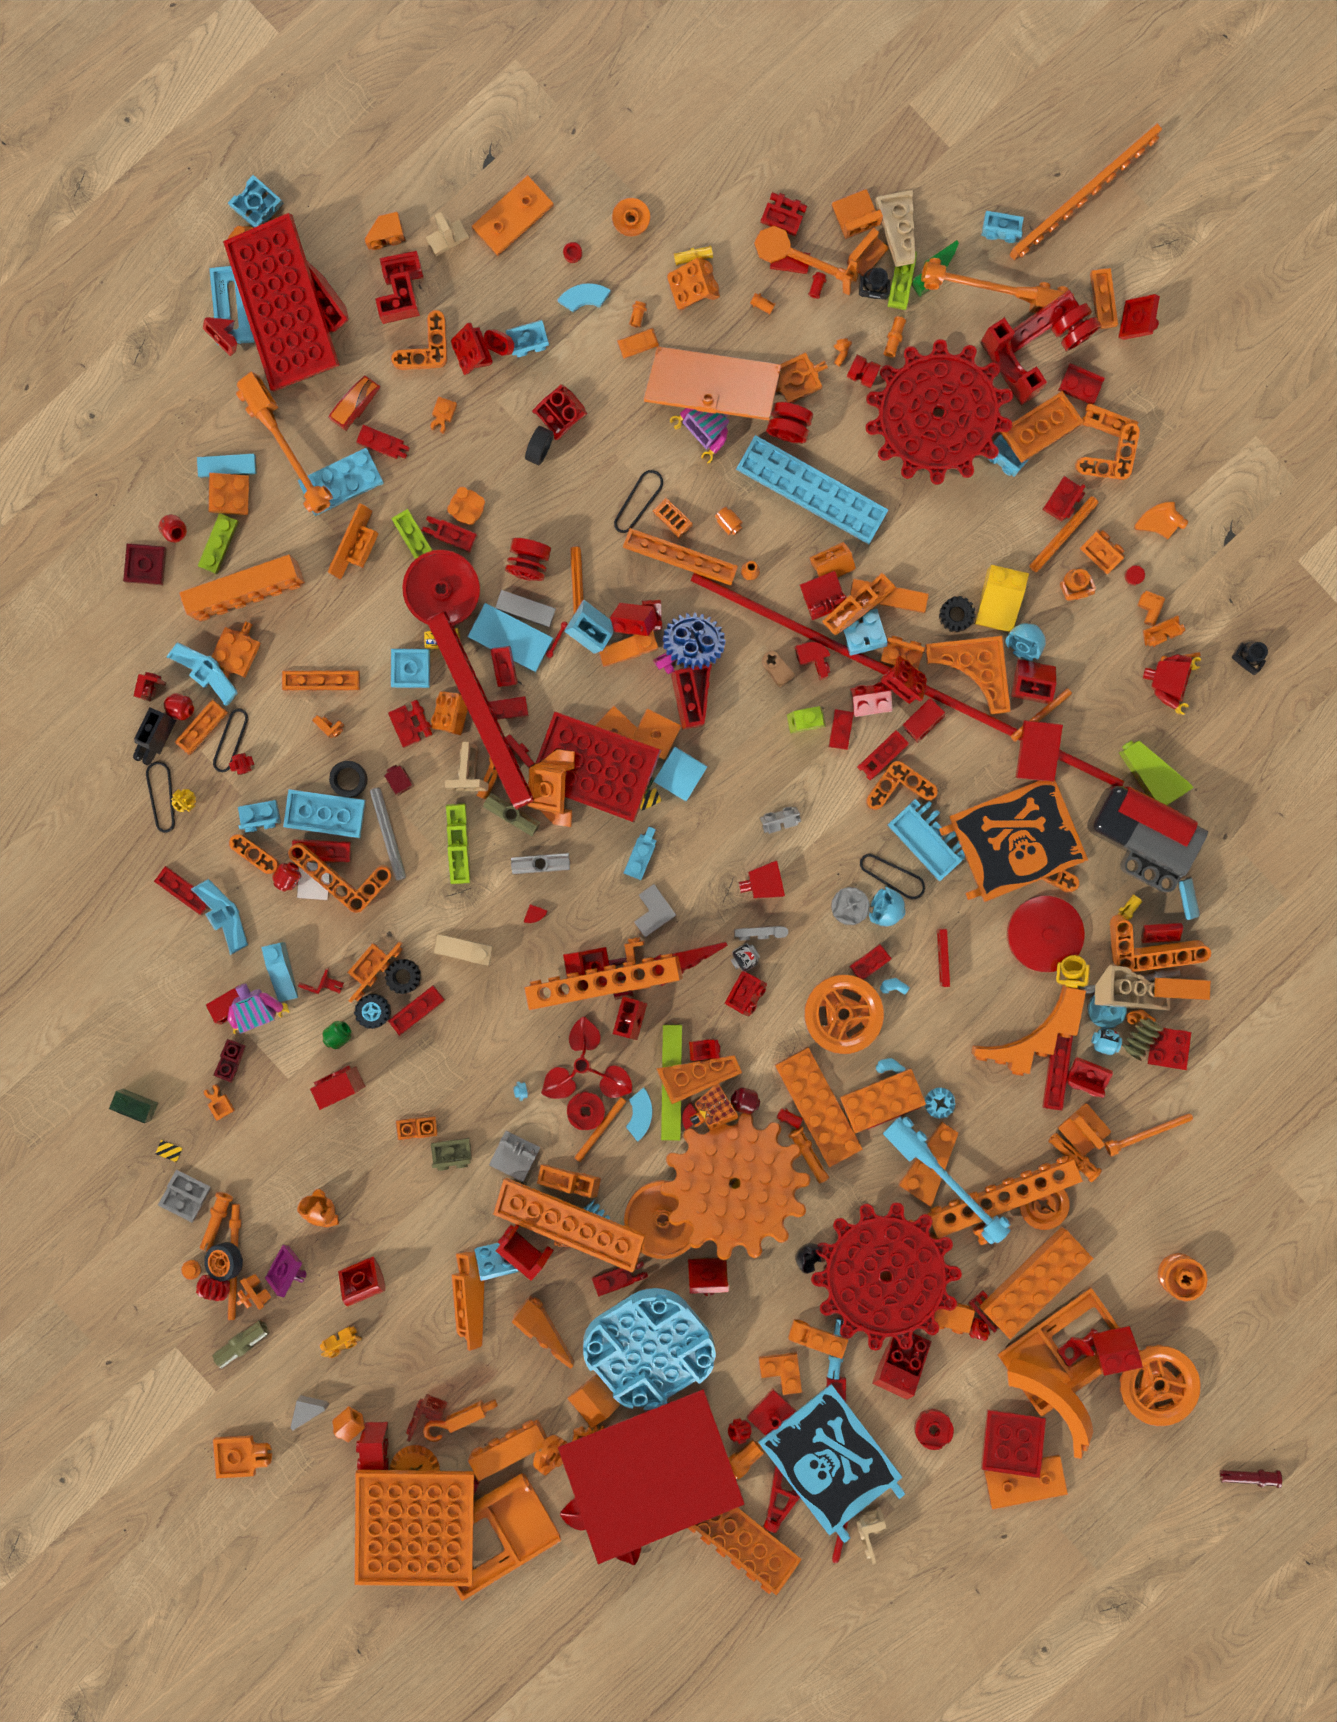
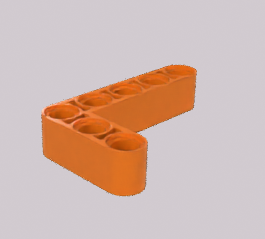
M302 843L294 844L288 852L289 858L354 913L361 912L389 882L392 874L388 866L380 865L356 890ZM296 847L301 848L303 856L295 857L293 849ZM308 861H316L318 868L316 870L309 869ZM385 870L388 873V877L380 879L377 876V872ZM324 873L331 874L333 881L330 883L324 882L322 875ZM372 884L375 887V892L367 893L364 889L365 885ZM345 886L348 890L347 894L340 895L337 892V887ZM355 898L360 899L362 906L355 908L352 905V900Z
M1121 914L1113 916L1110 920L1112 961L1115 966L1127 967L1132 972L1203 963L1211 957V950L1200 940L1134 948L1133 927L1130 921ZM1125 922L1122 928H1118L1120 923ZM1122 941H1126L1123 946L1119 947ZM1203 948L1202 952L1197 954V951ZM1184 951L1181 956L1177 957L1179 952ZM1161 954H1165L1162 959H1158ZM1146 956L1144 961L1139 962L1140 958ZM1123 959H1127L1124 964H1120Z

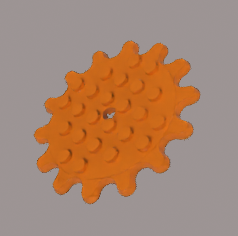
M741 1113L735 1125L723 1124L710 1129L705 1134H700L695 1129L688 1128L683 1133V1137L688 1143L687 1151L683 1154L672 1152L666 1156V1163L676 1170L677 1175L673 1181L663 1183L660 1190L664 1196H672L677 1199L678 1206L670 1213L669 1222L674 1226L682 1223L691 1225L693 1230L689 1237L691 1247L699 1248L708 1240L714 1241L717 1244L718 1257L722 1260H727L731 1257L733 1248L737 1245H742L747 1249L750 1257L758 1258L762 1254L761 1242L765 1237H773L780 1243L788 1240L789 1233L784 1227V1220L788 1216L802 1217L805 1215L806 1207L796 1200L795 1192L799 1188L807 1187L811 1179L807 1173H799L793 1169V1161L801 1155L802 1150L797 1144L784 1147L778 1143L777 1139L781 1132V1126L778 1123L772 1122L765 1129L758 1130L753 1126V1115ZM733 1179H738L741 1185L737 1189H732L729 1183Z

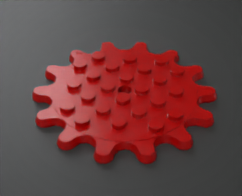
M938 339L934 342L933 350L929 355L923 356L919 354L915 347L910 346L904 350L906 363L902 368L895 369L890 365H885L880 369V376L886 381V388L881 392L872 391L867 394V403L879 410V416L866 424V432L870 435L880 434L885 438V444L878 451L880 460L887 461L892 457H900L903 460L902 477L910 479L919 469H926L930 473L931 482L934 485H940L945 479L947 470L955 468L962 477L970 478L974 474L972 461L976 456L982 455L988 459H995L998 456L999 450L993 444L992 436L997 432H1009L1012 429V421L1001 416L999 408L1001 405L1012 400L1013 393L1007 388L997 389L994 387L993 380L1000 373V366L997 363L992 362L984 367H979L975 364L974 359L977 354L975 346L967 345L960 354L952 355L948 352L946 341ZM938 408L943 409L944 414L942 417H936L933 415L934 410Z
M899 1202L893 1203L888 1214L885 1216H878L872 1205L868 1203L863 1204L860 1207L861 1217L857 1224H850L844 1218L835 1219L833 1228L838 1234V1240L833 1244L825 1242L818 1244L822 1248V1252L816 1250V1253L826 1260L827 1267L821 1272H815L811 1276V1282L815 1286L825 1287L829 1292L827 1300L820 1305V1312L825 1316L838 1313L843 1317L844 1322L840 1328V1334L843 1338L849 1339L856 1332L863 1331L868 1335V1346L871 1350H880L884 1339L887 1337L896 1338L899 1346L907 1350L913 1345L912 1333L916 1329H923L929 1335H936L939 1332V1325L934 1318L937 1310L945 1309L952 1311L957 1307L956 1299L946 1292V1285L951 1281L959 1280L962 1272L959 1267L949 1266L944 1262V1255L952 1249L953 1242L949 1237H942L940 1239L930 1237L929 1229L933 1220L928 1214H923L916 1221L910 1222L905 1219L904 1206ZM890 1271L892 1274L891 1279L888 1281L882 1280L880 1277L881 1272Z

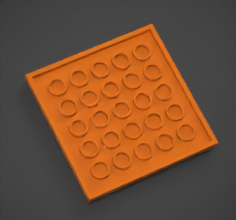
M356 1470L355 1585L472 1586L474 1471Z

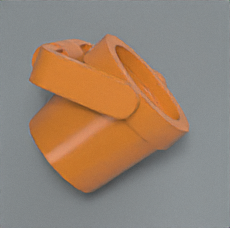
M1084 569L1070 570L1064 576L1063 581L1060 582L1062 592L1068 601L1086 598L1094 595L1096 591L1091 575ZM1089 584L1091 589L1085 590Z

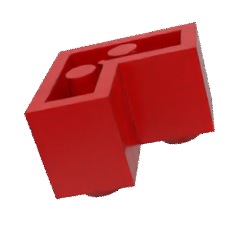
M405 271L389 275L394 294L375 298L382 323L387 324L420 316L409 272Z

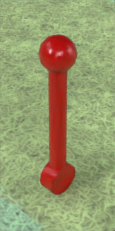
M567 622L561 623V629L550 650L546 652L548 658L553 657V651L568 625Z

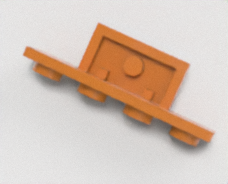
M361 503L358 504L328 569V573L338 579H342L349 563L361 568L364 567L379 534L372 529L366 528L372 510Z
M401 941L396 944L388 955L372 943L347 972L361 984L359 989L348 1000L350 1003L354 1000L358 1002L365 994L363 992L364 988L367 985L371 987L378 979L375 977L379 971L383 973L390 965L389 959L392 956L396 958L403 950L401 948L403 944Z

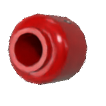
M173 514L165 515L159 521V532L167 541L176 543L185 538L187 527L178 516Z
M174 693L164 701L165 712L172 718L186 720L194 713V706L190 697Z
M292 862L288 864L281 863L272 876L274 886L284 892L293 890L301 878V873L298 870L299 867Z

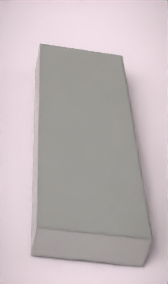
M503 590L500 592L495 607L500 611L550 627L556 608Z

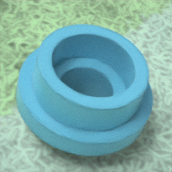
M516 1082V1086L513 1087L515 1098L523 1101V1098L528 1097L525 1082Z

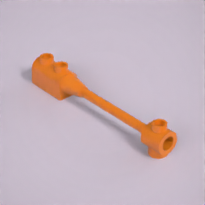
M931 258L929 262H926L921 275V281L924 282L926 289H939L943 280L1006 293L1030 303L1029 312L1037 313L1069 290L1065 286H1060L1057 290L1050 289L1051 284L1047 282H1042L1039 286L1012 287L946 272V266L941 265V260L938 258Z
M251 371L238 381L237 387L239 390L236 392L237 397L242 402L246 400L249 405L245 408L247 413L252 418L255 416L272 432L307 489V492L304 494L306 501L303 502L305 508L309 512L313 511L314 513L326 510L331 504L330 500L333 499L332 494L324 485L322 487H314L278 429L273 411L279 408L261 377Z

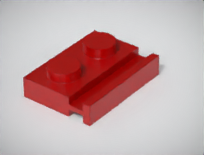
M1070 363L1058 391H1063V393L1093 405L1105 378Z

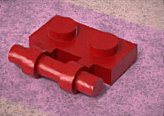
M772 192L769 200L776 203L775 205L767 203L760 223L770 227L776 226L796 237L803 216L797 214V212L805 213L807 205L802 204L800 200L796 199L794 201L785 197V194ZM782 205H785V206L790 207V208H792V209H791V211H789V210H786V209H784V208H781V206H782Z
M418 700L411 702L413 707L411 711H408L407 706L404 705L388 712L403 748L421 741L419 736L421 732H424L426 738L433 735L430 729V722H427L423 713L425 712L424 708L420 706ZM417 716L420 723L418 727H415L412 717Z

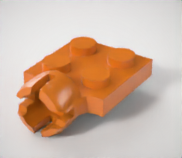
M253 1435L216 1437L213 1439L216 1479L251 1477L256 1474V1468L267 1467L271 1464L272 1453H267V1451L272 1450L269 1443L254 1442Z

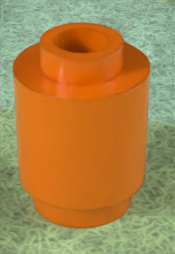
M724 507L715 515L717 523L728 535L733 534L735 536L741 531L743 522L731 509Z

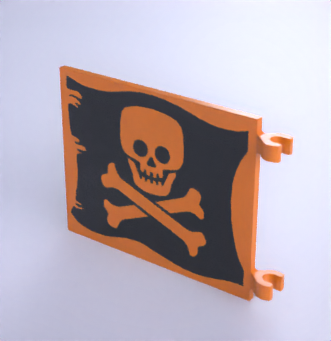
M1040 780L949 816L951 824L939 829L941 836L953 831L956 832L977 883V889L965 893L968 900L982 896L984 902L1088 861L1056 781Z

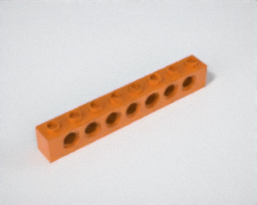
M672 953L661 955L659 960H654L653 957L642 959V963L635 964L634 961L625 962L623 967L616 968V965L604 967L605 971L597 972L596 968L586 970L585 975L579 976L578 972L567 974L565 979H560V976L548 978L549 982L542 983L541 980L531 981L530 986L524 987L528 1008L533 1010L679 981L683 979L679 957H673ZM656 965H661L664 968L662 975L656 973ZM638 968L643 969L645 972L643 979H640L636 974ZM619 972L624 973L626 976L624 983L618 980ZM601 976L607 979L606 986H602L599 983ZM582 980L587 981V990L581 988L580 983ZM564 983L567 984L570 988L568 994L564 993L562 990V985ZM545 987L550 989V997L544 995Z
M1062 1156L1053 1164H1042L1038 1167V1170L1024 1171L1020 1174V1177L1015 1179L1013 1177L1007 1178L1000 1185L995 1186V1184L985 1187V1191L980 1193L975 1191L968 1195L992 1218L1083 1182L1074 1159L1071 1156ZM1056 1170L1063 1171L1060 1178L1053 1177ZM1043 1177L1045 1178L1044 1183L1040 1186L1035 1185L1036 1179ZM1019 1185H1026L1027 1188L1024 1192H1017ZM1001 1192H1008L1009 1196L1007 1199H999ZM959 1199L951 1200L948 1202L949 1205L944 1207L936 1206L928 1213L933 1220L932 1226L938 1239L983 1221L973 1210L969 1214L963 1213V1208L968 1205ZM983 1199H990L991 1203L989 1206L983 1207L981 1206V1201ZM953 1213L955 1218L952 1221L945 1220L946 1214Z

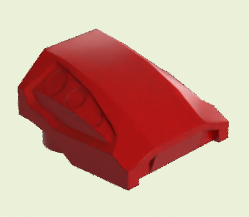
M560 384L532 410L548 429L553 431L555 440L560 439L576 422L587 415L583 404L563 384Z

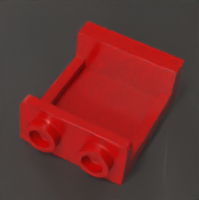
M510 1224L498 1240L500 1245L496 1252L532 1281L543 1269L554 1250L547 1246L541 1253L516 1232L519 1225L515 1224L513 1226Z

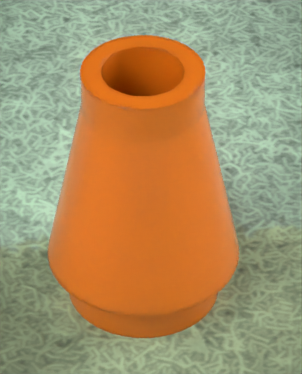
M748 561L742 565L741 574L745 579L754 580L759 576L760 568L754 561ZM748 566H751L754 570H749Z

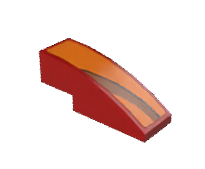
M364 375L335 406L328 416L329 419L347 431L356 417L359 418L381 387Z

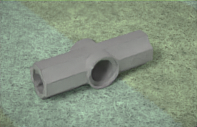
M569 853L511 858L512 874L570 870ZM540 858H543L546 862V866L543 869L536 867V861Z

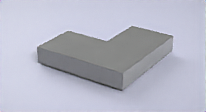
M655 884L639 894L649 911L634 921L644 937H646L675 917L676 914Z

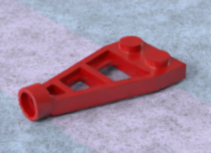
M776 1465L774 1466L767 1518L763 1525L766 1530L773 1533L778 1532L780 1524L800 1498L795 1490L788 1491L781 1487L783 1474ZM779 1493L789 1497L783 1509L775 1506L776 1497Z

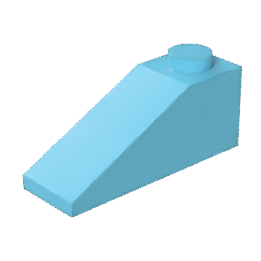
M281 942L261 947L265 965L278 1001L283 1002L298 998L286 943Z

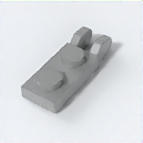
M784 926L742 928L734 930V937H739V941L750 940V936H758V939H769V935H774L776 938H784L788 935L789 931Z

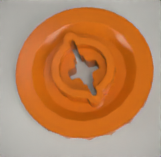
M1045 1179L1036 1180L1035 1185H1042ZM1064 1189L1040 1198V1201L1048 1200L1047 1205L1052 1211L1045 1207L1040 1209L1041 1205L1037 1200L1020 1206V1213L1030 1226L1040 1230H1049L1059 1226L1067 1217L1069 1198Z
M410 1445L400 1449L394 1455L390 1464V1470H411V1467L413 1469L419 1467L418 1471H440L439 1462L434 1453L420 1445Z

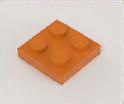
M209 473L208 512L248 515L249 476Z

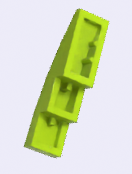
M466 803L446 804L450 883H470Z

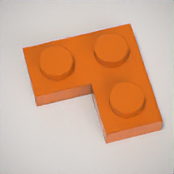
M797 1352L759 1357L761 1378L780 1376L783 1395L802 1393Z

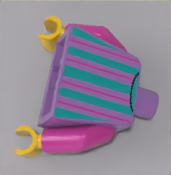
M685 408L680 412V416H672L670 423L679 420L674 429H680L683 423L706 450L710 449L701 456V459H703L705 455H710L711 459L707 462V464H710L713 460L712 455L717 453L726 441L728 434L727 425L729 423L727 416L729 414H715Z
M245 983L235 988L239 997L235 998L229 1007L228 1022L232 1026L234 1034H237V1030H239V1033H243L275 1020L276 1012H278V1016L281 1018L283 1017V1011L288 1013L290 1011L286 1003H280L267 993H262L260 989L250 992Z

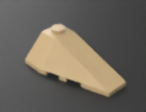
M1108 966L1095 985V1005L1170 1011V998L1154 997L1155 983L1144 979L1142 975L1133 973L1127 967Z

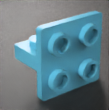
M499 1243L474 1249L481 1281L519 1272L496 1252L500 1245Z

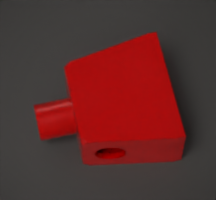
M773 861L749 871V880L738 882L740 892L752 891L753 898L785 896L778 861Z

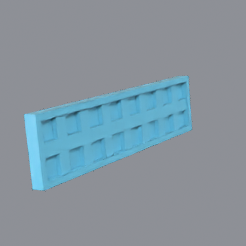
M756 435L736 468L742 474L867 544H870L888 512V509Z

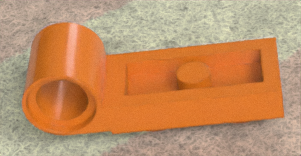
M798 1319L793 1320L788 1339L795 1343L840 1359L843 1358L848 1343L846 1338L812 1327L807 1322Z

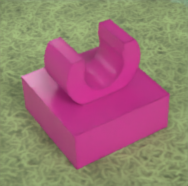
M666 652L653 659L655 666L659 670L664 668L667 674L675 671L671 665L675 660L671 661V655H666Z

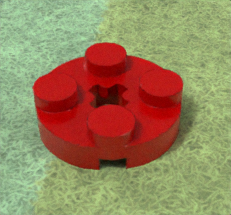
M588 1091L577 1093L570 1099L567 1105L568 1120L572 1126L579 1130L595 1129L604 1119V1103L595 1093ZM587 1106L590 1107V1110H589V1111H590L591 1114H590V1115L585 1114V1115L583 1116V1115L581 1114V1113H582V1109H581V1108H582V1107H585V1108H586Z
M930 1409L919 1414L914 1425V1432L922 1446L929 1450H940L947 1443L951 1442L954 1427L947 1414L937 1409ZM933 1425L939 1428V1431H935V1434H931V1430H929Z

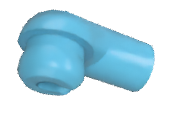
M897 978L884 980L880 986L881 992L885 994L892 990H898L905 995L910 988Z
M887 1058L878 1062L876 1070L879 1073L889 1070L900 1073L905 1071V1067L893 1058Z

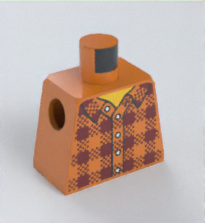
M716 1084L695 1102L699 1112L691 1116L690 1120L695 1128L705 1122L709 1129H713L736 1120L738 1115L719 1084Z

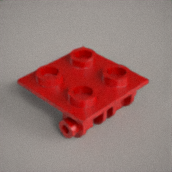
M835 571L799 584L812 621L832 613L847 598L842 592Z
M1163 1028L1162 1032L1157 1031L1159 1037H1153L1155 1043L1150 1044L1148 1064L1187 1070L1192 1032Z

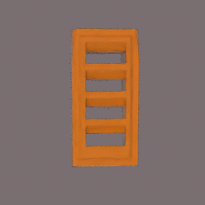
M667 498L652 511L678 539L693 526V523ZM667 505L669 508L661 514L660 511ZM671 511H673L674 513L668 519H666L665 517ZM678 516L679 519L672 525L670 522ZM683 521L684 524L677 529L676 526Z

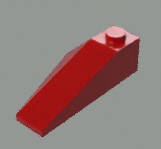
M726 942L672 953V956L679 957L683 974L685 970L696 966L703 959L709 958L728 945ZM662 954L656 956V957L653 958V959H654V960H659V959H661V955H662ZM656 965L655 971L658 975H662L664 968L661 965Z

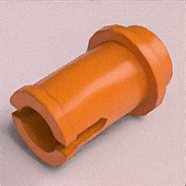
M755 293L750 302L753 308L757 307L769 315L775 306V303L762 297L761 293L759 295Z
M635 301V304L632 305L633 312L629 325L640 328L644 312L647 311L645 303Z

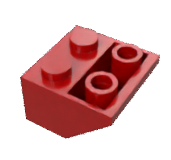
M1018 659L1010 697L1044 704L1053 702L1057 683L1056 666Z

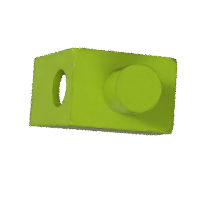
M821 706L796 710L787 714L790 734L826 727Z

